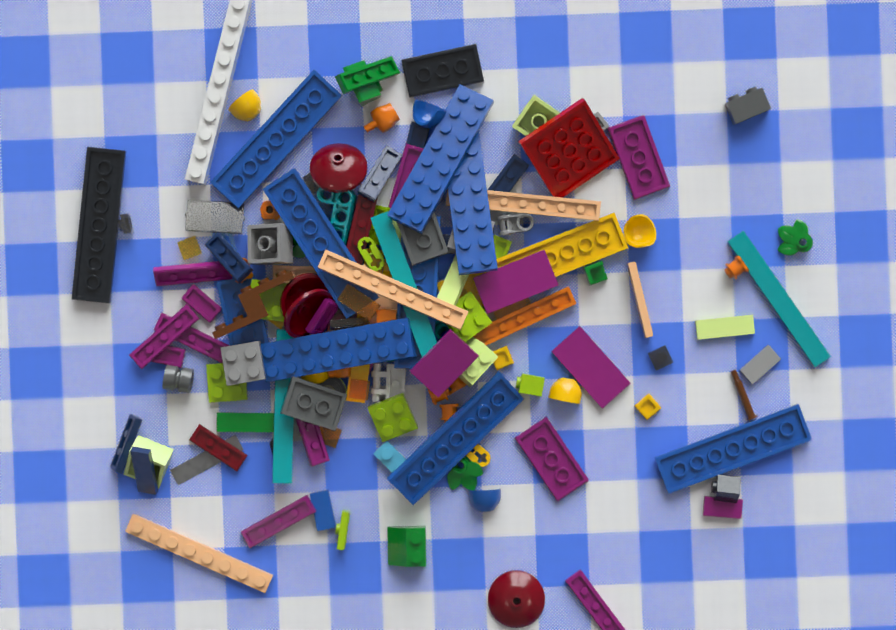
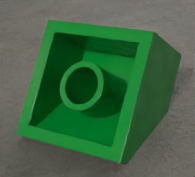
M363 60L343 67V70L346 72L367 64ZM377 82L354 90V93L362 107L382 97L380 92L383 89L380 83Z
M388 526V565L426 567V526Z

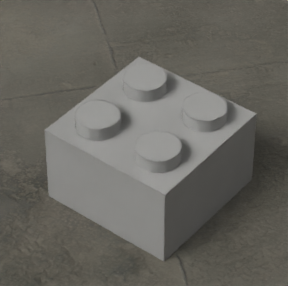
M285 224L247 225L248 264L273 265L293 263V235Z
M261 341L220 347L227 386L266 379Z

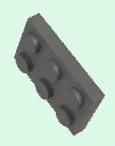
M435 212L422 234L397 222L412 266L449 253Z
M292 376L280 414L336 431L347 394Z

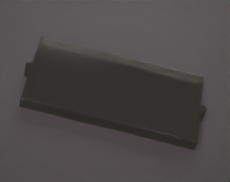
M188 200L187 213H185V231L242 234L243 221H245L243 216L244 204L237 208L232 202Z

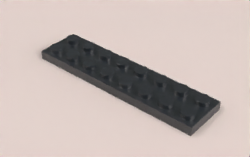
M87 147L72 300L111 303L126 151Z

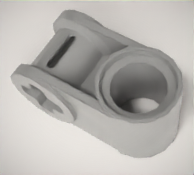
M528 214L497 216L500 226L499 236L527 232L534 226L533 218ZM524 217L529 218L531 221L528 228L520 226V220Z

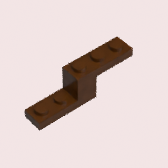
M285 269L276 273V278L269 280L267 277L258 281L259 286L251 288V285L241 289V294L238 297L247 316L239 315L233 318V323L227 326L225 322L215 326L216 331L212 332L214 338L218 339L268 316L259 294L293 279L292 272H287Z

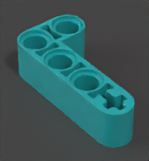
M319 188L317 191L318 199L323 203L334 205L331 223L336 231H341L342 240L347 246L356 203V194L353 190L347 191L346 193L349 194L350 200L348 203H345L342 200V195L345 192H331V197L327 199L324 197V189ZM341 211L346 214V220L344 222L340 221L338 218V215Z

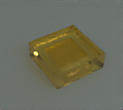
M196 236L177 242L184 260L203 254Z

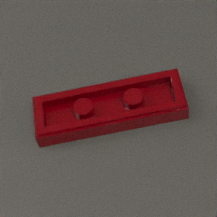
M201 424L198 425L189 439L235 471L239 470L248 456Z

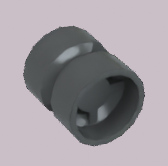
M167 365L163 377V389L174 391L178 388L179 392L190 393L194 379V369L183 367L182 370H179L178 366Z

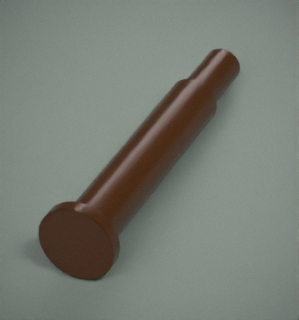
M730 371L748 416L747 421L758 417L753 411L737 371Z

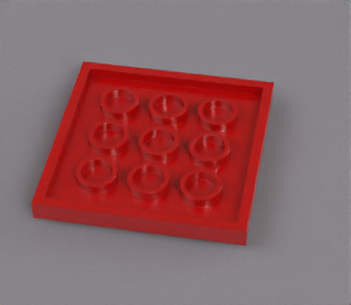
M581 98L518 141L552 197H565L620 159L584 98Z

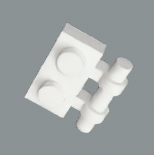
M374 363L373 371H371V377H373V388H371L370 393L372 394V402H380V394L386 395L385 399L401 393L405 395L406 369H395L394 364H387V371H381V364ZM381 377H386V389L380 388Z

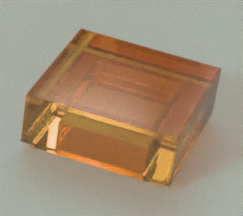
M351 379L348 398L368 400L370 381Z

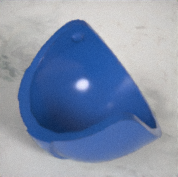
M418 99L413 105V119L424 128L436 126L447 112L438 106Z
M501 489L468 490L469 501L475 510L491 512L498 506L501 500Z

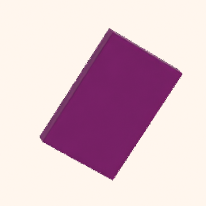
M450 329L410 370V373L439 397L479 355Z

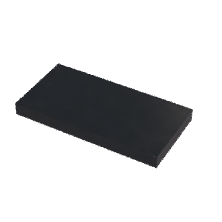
M476 44L401 60L409 98L458 88L459 84L467 86L484 82Z

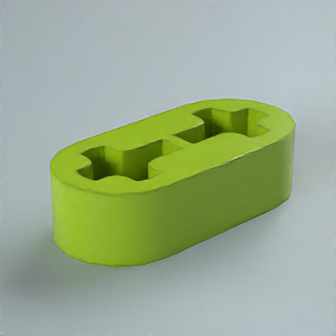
M369 237L361 238L357 243V248L368 268L374 271L381 270L385 261L375 242ZM365 240V242L371 243L369 246L370 254L366 249H361L362 241ZM373 254L375 259L381 260V262H379L378 268L376 266H371L370 263H372L373 260L370 257V255Z

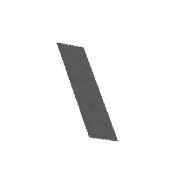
M236 435L225 440L239 450H244ZM204 451L170 471L179 485L222 461Z

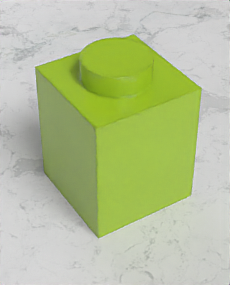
M521 373V377L517 376L515 388H519V393L542 397L545 377Z

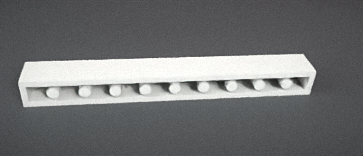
M253 0L229 1L185 176L187 181L203 185L207 184Z

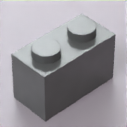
M755 86L746 90V94L739 97V94L728 98L729 102L724 105L733 125L771 109L763 88L757 89Z

